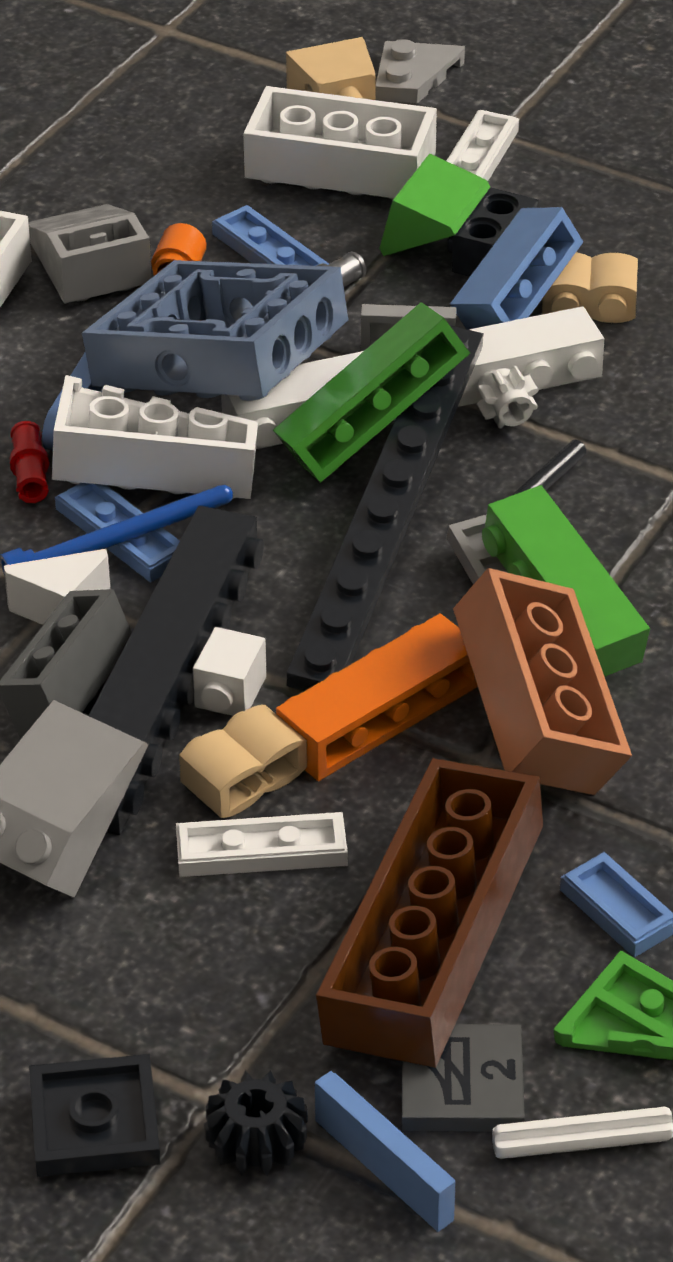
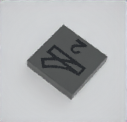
M455 1024L436 1068L402 1061V1131L492 1132L493 1128L499 1124L525 1122L521 1025Z

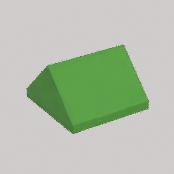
M429 153L392 201L379 248L383 256L454 236L490 189L488 181Z

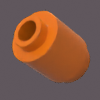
M184 223L173 224L166 228L152 257L153 275L155 276L174 260L201 261L206 251V240L203 234L197 228Z

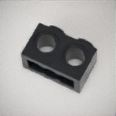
M490 187L458 232L448 239V252L452 253V272L470 277L520 209L538 208L539 199Z

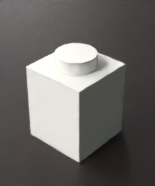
M215 627L193 667L195 707L232 716L251 708L266 679L265 638Z

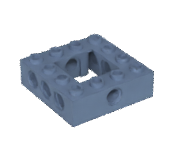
M174 260L82 332L92 387L109 385L124 389V393L140 389L153 390L156 395L189 392L196 393V396L200 398L237 395L244 401L262 399L348 321L341 267Z

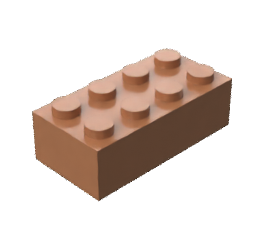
M487 568L453 610L504 770L539 776L540 784L596 795L632 757L575 591L572 588Z

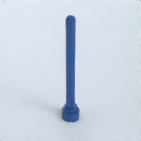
M219 485L35 553L32 549L22 551L20 547L0 554L3 573L5 565L109 548L193 517L198 505L214 509L226 505L232 500L233 491L227 485Z

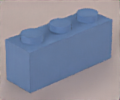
M562 207L520 209L450 303L451 307H456V314L466 329L469 330L528 318L583 243Z

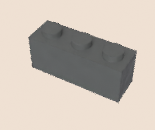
M113 589L69 591L0 680L1 698L20 738H23L53 700L82 713L110 676L132 634Z

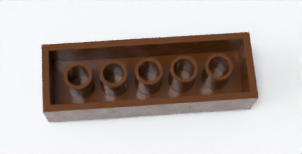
M432 758L316 994L323 1045L434 1068L437 1067L543 828L539 776Z

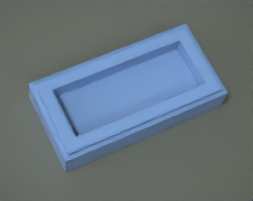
M605 852L561 876L560 891L634 958L673 935V913Z

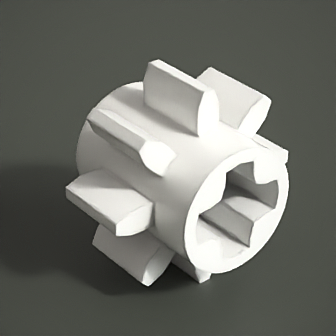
M514 366L511 370L502 368L492 371L485 378L483 385L478 386L483 399L477 405L485 419L493 418L498 428H502L504 425H520L529 419L533 410L538 408L532 396L539 390L531 376L523 377L517 366Z

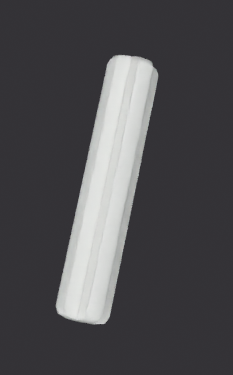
M656 1107L499 1124L492 1131L493 1149L497 1158L505 1159L668 1141L673 1138V1116L670 1108Z

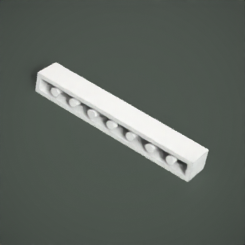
M584 306L469 329L484 333L483 347L458 407L478 403L482 400L483 397L478 390V386L483 385L485 378L497 369L506 368L511 370L514 366H517L523 377L531 376L538 390L602 377L604 337ZM364 351L299 364L290 372L288 377L282 379L273 387L266 397L259 400L244 401L237 395H221L222 413L258 422L256 449L283 444L273 429Z

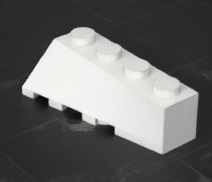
M65 375L53 433L52 480L68 481L73 484L111 485L123 489L162 490L173 494H197L219 485H227L233 491L232 499H251L258 422L199 407L194 408L190 413L178 411L171 404V400L154 396L148 403L124 398V389L105 385L102 392L83 388L82 379Z

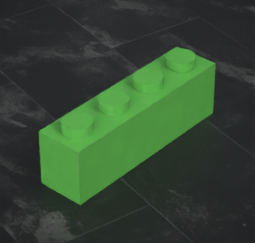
M420 302L275 427L273 431L297 462L321 483L465 359L470 352L445 318Z
M539 485L488 504L485 528L482 530V540L487 552L492 557H497L508 573L574 589L604 677L643 662L650 627L543 486Z

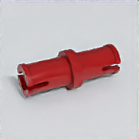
M21 421L16 423L10 432L13 443V450L9 457L10 469L16 476V491L19 492V499L27 503H38L49 492L45 474L49 467L48 453L42 447V432H39L41 431L39 425L32 421Z

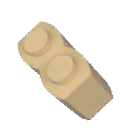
M576 252L542 299V314L584 306L590 317L600 322L622 323L635 319L638 259L622 253H604L591 258Z
M266 705L254 706L235 714L222 730L211 731L192 739L179 754L180 780L219 817L228 818L250 807L265 792L280 789L297 778L307 768V740Z

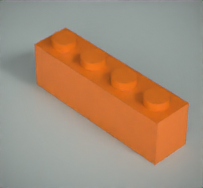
M439 613L426 622L412 627L408 632L386 645L372 650L365 657L339 672L332 673L325 680L299 695L290 697L283 704L276 707V714L307 740V768L305 771L319 782L477 688L478 685L459 627Z

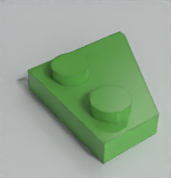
M620 951L554 1028L555 1042L563 1047L673 1060V980L625 952Z

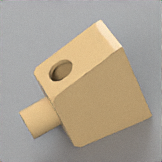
M363 37L286 52L287 89L370 100L376 99L375 70Z

